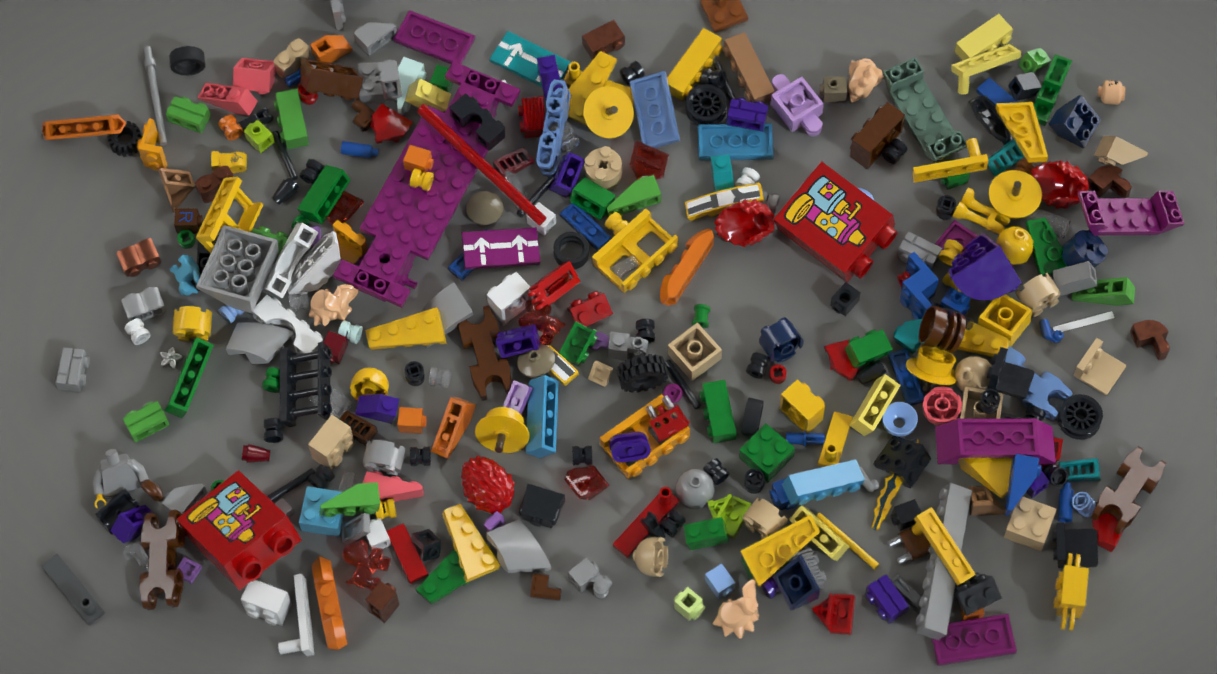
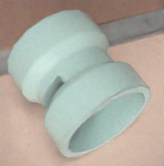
M343 320L338 334L346 336L351 343L357 344L361 338L363 327L357 324L351 325L350 322Z

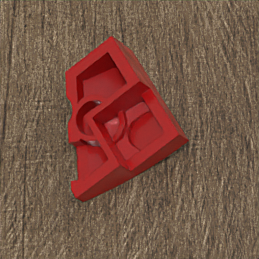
M1104 513L1096 521L1092 520V527L1097 530L1098 546L1109 552H1112L1117 546L1123 533L1122 531L1118 535L1114 532L1118 521L1112 514Z

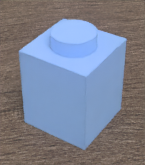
M722 564L705 574L706 583L718 599L721 597L726 598L734 592L735 582Z

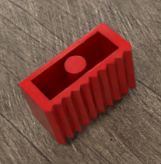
M543 96L522 98V105H518L519 116H523V121L520 122L521 133L524 132L525 138L540 137L543 133L545 122Z

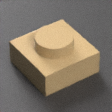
M596 360L593 363L588 379L606 387L613 368Z

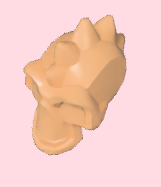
M859 59L850 63L847 91L850 94L851 102L854 103L859 99L867 98L873 87L883 79L882 70L877 68L871 59Z
M343 284L337 286L333 294L329 289L317 291L310 301L311 309L309 312V317L314 318V326L320 323L327 326L330 321L335 319L345 320L352 311L349 303L357 296L358 289H355L352 285Z
M752 579L743 586V597L733 601L728 599L729 602H723L719 607L718 615L713 625L722 627L725 637L734 632L739 639H742L744 630L754 631L753 622L757 621L759 617L755 580Z

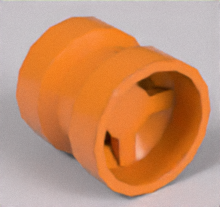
M227 115L218 123L219 128L225 132L224 135L229 141L237 139L243 133V129L237 124L234 115Z

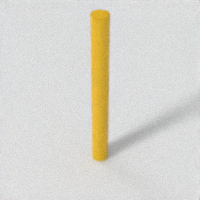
M818 513L816 515L873 569L878 567L879 563L823 514Z

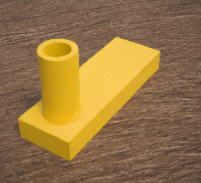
M834 411L818 466L826 467L839 463L850 429L849 424L853 416Z

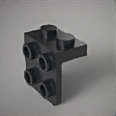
M1000 347L998 354L994 353L991 365H994V367H989L986 378L990 379L988 389H994L998 393L1019 399H1026L1035 372L1032 369L1005 362L1008 349Z
M892 436L874 461V466L898 475L903 485L911 489L932 458L923 444Z
M1064 522L1056 523L1057 529H1053V541H1057V548H1053V559L1058 561V568H1064L1068 553L1073 554L1072 566H1074L1076 554H1080V567H1097V530L1065 529Z
M977 572L975 573L976 575L957 586L955 583L953 596L958 598L965 615L968 616L1002 599L993 576Z

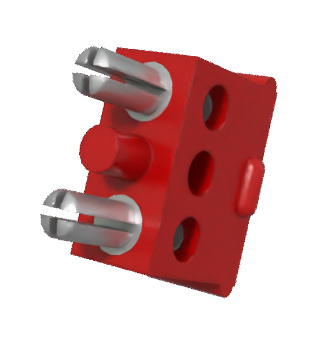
M668 395L662 398L668 409L665 410L662 404L657 407L660 414H656L652 405H648L645 408L651 417L649 423L657 434L659 442L688 427L690 420L686 419L678 404L673 405Z

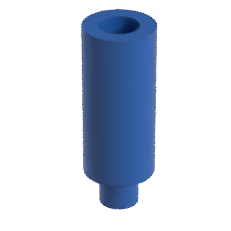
M343 141L341 154L371 159L372 156L378 157L379 149H373V145Z
M1065 483L1063 489H1060L1059 522H1072L1074 490L1071 489V483Z

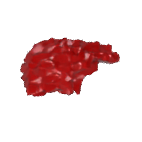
M1061 160L1043 162L1030 171L1031 176L1040 185L1042 191L1041 201H1044L1048 206H1055L1056 209H1067L1071 205H1077L1080 202L1077 193L1089 189L1087 176L1082 173L1079 166L1074 167L1069 164V161L1065 163Z
M744 199L743 202H737L722 210L717 219H715L714 224H716V227L714 229L719 237L721 236L726 242H731L735 246H753L757 242L760 243L764 237L773 232L774 214L766 204L757 201V199H753V201Z
M480 456L470 458L469 462H464L460 477L462 479V486H464V496L468 497V502L476 505L475 508L477 510L486 511L493 515L496 511L502 513L504 509L510 507L514 497L513 488L515 482L512 481V475L507 474L505 468L498 465L493 459L480 458Z

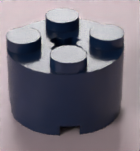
M1090 229L1077 232L1062 247L1064 252L1062 258L1067 266L1089 261L1095 268L1105 259L1108 253L1107 246L1104 245L1099 236H1094Z
M786 317L781 318L771 326L763 327L760 331L762 335L759 338V344L772 362L776 360L777 363L790 359L796 354L795 350L798 347L801 349L804 344L803 338L792 322Z

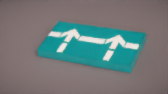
M507 31L489 58L491 63L541 88L537 58L555 55L560 80L563 79L571 63L510 31Z

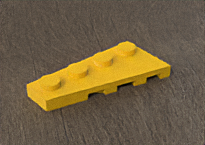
M600 51L568 90L571 94L568 118L586 125L583 116L585 100L594 90L605 87L617 62V58Z
M1033 102L996 103V111L1028 163L1047 162L1048 154Z
M437 307L365 330L371 350L395 348L396 346L412 347L413 345L421 344L423 346L434 343L447 344L440 311Z
M966 319L965 333L958 350L993 357L994 353L998 354L1000 347L1008 349L1010 340Z
M457 504L445 509L442 515L449 535L452 536L453 547L457 551L460 567L463 568L465 582L467 583L498 570L501 566L462 505Z
M809 515L741 550L740 553L758 587L817 536L820 530L812 515Z

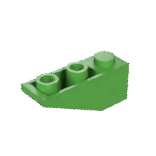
M378 482L356 484L320 505L319 516L334 517L336 514L352 516L356 513L374 514L378 512L380 507Z

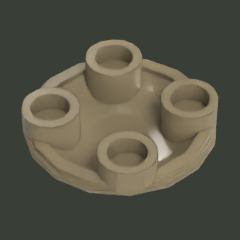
M489 191L474 194L466 205L469 218L480 227H486L496 222L504 213L503 202L500 197Z

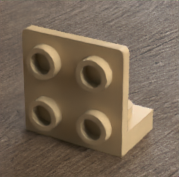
M1096 338L1077 365L1073 376L1100 393L1108 395L1125 370L1126 364L1101 349L1103 341Z

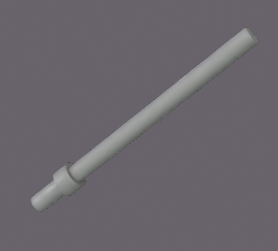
M146 46L144 47L145 69L148 71L159 142L161 146L167 145L155 74L156 63L152 56L151 47Z

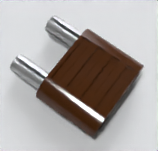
M912 527L898 533V537L888 541L889 547L902 543L907 554L897 558L899 564L910 559L914 561L930 553V543L925 535H915L912 532Z

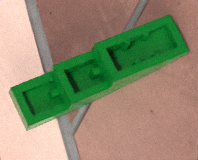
M1055 54L1034 104L1040 125L1046 126L1073 60Z

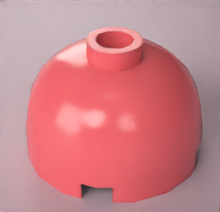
M935 387L924 397V415L933 425L939 426L956 420L961 414V397L949 387Z

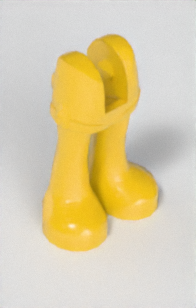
M969 187L952 216L955 219H965L977 223L987 231L1000 234L1005 229L1003 225L1006 226L1010 222L1009 217L975 200L974 190ZM969 209H972V210H974V211H976V212H979V213H981V214L987 216L988 218H984V217H982V216H980V215H978V214H975V213H973L972 211H970Z

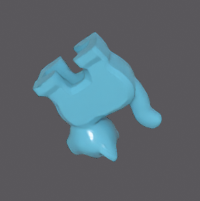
M182 255L178 259L182 266L173 265L169 270L175 274L176 280L180 284L179 293L181 295L197 294L198 291L191 281L194 279L198 283L200 279L199 266L194 262L192 256Z

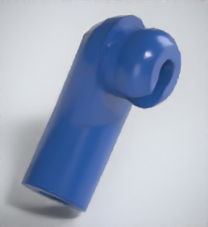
M1048 319L1039 321L1042 335L1045 339L1054 343H1058L1063 339V332L1052 330Z

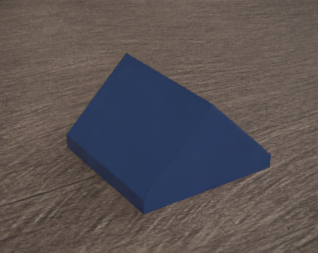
M802 555L796 557L773 576L790 610H795L819 598L820 588Z

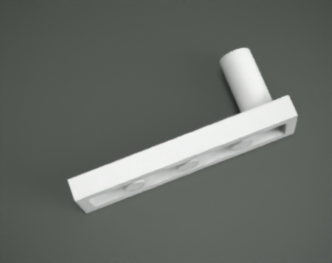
M302 574L294 575L300 639L280 642L278 648L281 655L302 651L306 656H312L315 653L307 579Z

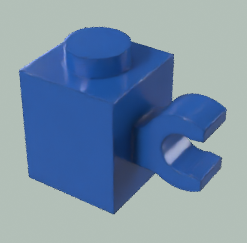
M950 287L941 301L940 308L966 316L971 308L969 305L970 297Z

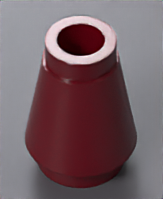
M251 444L243 445L242 461H246V463L269 461L270 450Z

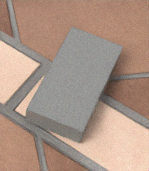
M363 513L342 525V544L349 545L370 533V514Z

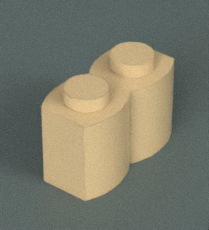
M300 38L293 40L288 45L287 50L279 53L274 59L276 73L284 80L285 77L295 73L298 68H301V58H311L309 46Z

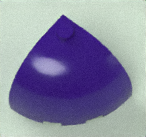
M984 233L965 246L966 251L961 256L960 254L956 255L952 261L953 268L949 269V275L957 288L965 295L977 300L996 299L1008 292L1015 291L1018 285L1022 284L1001 247Z

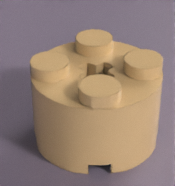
M608 146L591 151L585 158V177L608 191L618 186L622 177V160L620 156Z
M1045 273V277L1041 274L1032 278L1023 285L1025 289L1022 292L1020 289L1016 292L1020 302L1032 309L1033 317L1040 315L1043 312L1042 309L1058 304V298L1061 295L1060 290L1048 273Z
M757 497L742 518L746 523L745 527L753 533L755 531L760 533L762 539L782 530L789 522L785 515L782 518L779 516L778 512L780 510L762 498L760 500L759 497Z

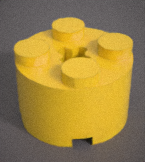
M194 306L179 307V311L174 309L172 334L177 336L179 341L188 342L189 338L195 339L196 337L208 341V338L211 336L212 312L206 309V312H202L201 307Z

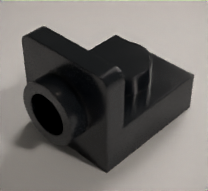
M430 529L412 533V541L422 550V561L440 557L441 540Z

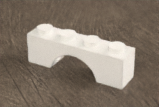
M297 223L274 263L262 291L277 299L283 298L291 284V277L296 265L305 252L310 249L318 234L316 230L304 223Z
M266 295L253 310V317L259 323L285 326L293 330L296 334L294 348L298 354L318 351V342H324V337L318 331L313 332L304 320H298L295 313L289 308L287 310L283 308L281 302L275 297L271 298Z

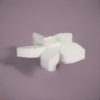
M173 347L169 349L168 353L160 352L161 357L164 358L161 366L169 364L175 369L176 361H180L183 358L182 355L175 353Z

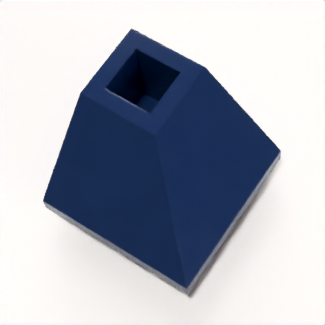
M1078 95L1056 110L1049 125L1059 137L1081 148H1085L1101 118L1083 96Z

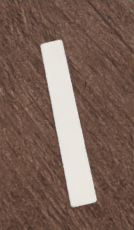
M1111 311L1054 326L1053 330L1064 332L1112 319L1114 315Z

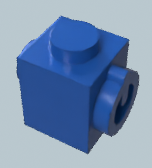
M786 478L772 483V489L769 491L774 506L776 508L779 507L780 510L795 508L797 504H790L782 486Z

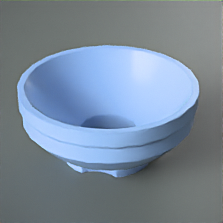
M894 402L888 406L882 416L883 426L887 432L894 436L902 437L909 435L917 426V412L911 405L905 402ZM895 419H902L905 425L898 428L893 422Z

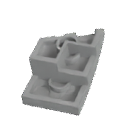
M455 283L440 291L423 308V311L435 307L439 309L445 334L458 328L457 324L474 315Z
M237 323L226 351L228 355L246 354L251 364L269 363L280 352V349L284 348L283 344L289 338L293 339L295 334L291 330L269 324Z
M519 519L486 533V539L497 549L498 562L507 573L532 572V569L545 568V571L551 570V565L539 543Z

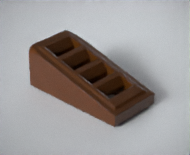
M346 410L340 420L344 422L349 417L350 421L347 423L349 426L355 421L356 424L351 429L353 438L366 446L367 441H371L377 434V427ZM359 425H361L362 427L360 428V430L358 432H355ZM365 429H367V432L364 434V436L361 435L362 432Z

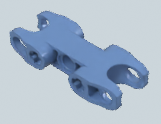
M554 79L550 84L547 95L546 117L543 133L539 139L536 159L543 176L554 177L560 163L561 142L571 100V94L564 80ZM560 84L563 86V89L557 88L555 92H553V88L556 85ZM552 126H558L555 131H550ZM554 164V169L551 172H546L544 170L550 169Z
M1009 346L1005 362L1025 367L1023 366V363L1026 361L1025 357ZM1044 371L1041 376H1038L1034 373L1027 397L1022 400V404L1026 408L1028 406L1041 408L1046 413L1045 418L1054 421L1058 412L1049 404L1047 399L1058 397L1065 401L1073 393L1053 374Z

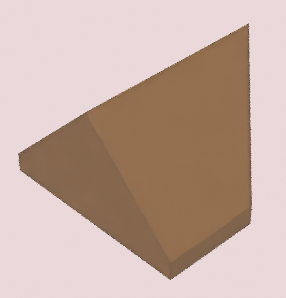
M160 168L159 173L174 213L175 209L181 205L195 188L190 171Z
M984 485L968 486V489L972 490L970 499L971 516L1005 514V508Z

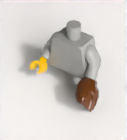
M116 449L106 451L107 459L100 461L101 467L96 470L93 478L94 495L97 496L95 507L97 509V502L99 500L104 501V506L107 504L102 495H105L106 498L120 494L124 489L130 491L142 488L154 501H163V493L160 487L152 480H149L143 465L135 459H130L127 454L118 455Z

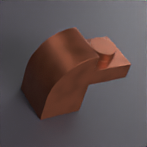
M1102 166L1088 178L1089 189L1095 191L1099 197L1111 188L1120 197L1127 198L1130 195L1132 186L1128 180L1121 178L1123 170L1117 166Z
M1144 320L1132 324L1130 333L1136 347L1140 348L1152 344L1158 361L1166 359L1170 350L1166 340L1169 332L1167 328L1155 320Z

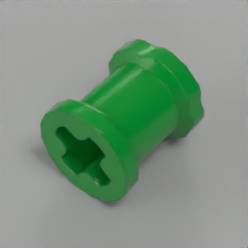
M705 304L695 305V318L692 320V325L698 323L702 328L709 327L707 320L708 313L711 311L710 306Z

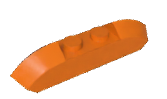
M118 114L43 121L42 133L45 140L117 134L122 132L126 122Z
M711 228L698 232L685 244L688 250L685 249L682 253L679 265L675 264L671 274L665 275L660 288L661 304L674 305L681 297L714 245V235Z
M318 556L311 564L327 647L328 649L339 650L348 643L331 560Z

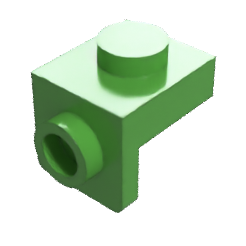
M1038 48L1026 52L1018 65L1025 73H1031L1039 68L1048 66L1052 60L1045 51Z

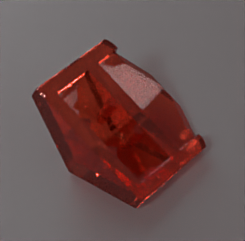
M635 141L630 166L638 180L643 176L654 175L655 179H660L664 177L669 154Z
M344 191L328 215L329 222L333 225L336 220H339L341 223L348 221L363 205L364 201Z
M594 465L569 470L564 478L578 498L583 500H591L609 487L608 482Z

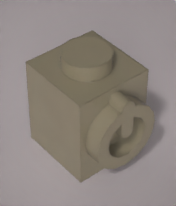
M846 76L823 77V84H820L819 90L820 95H823L824 102L836 103L846 101Z

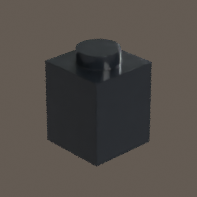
M1034 72L1016 75L1008 85L1016 101L1034 98L1042 87Z

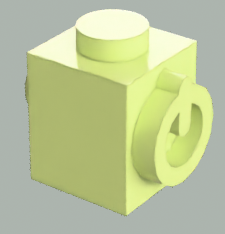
M689 587L683 592H679L674 599V609L688 621L697 619L705 609L703 599Z

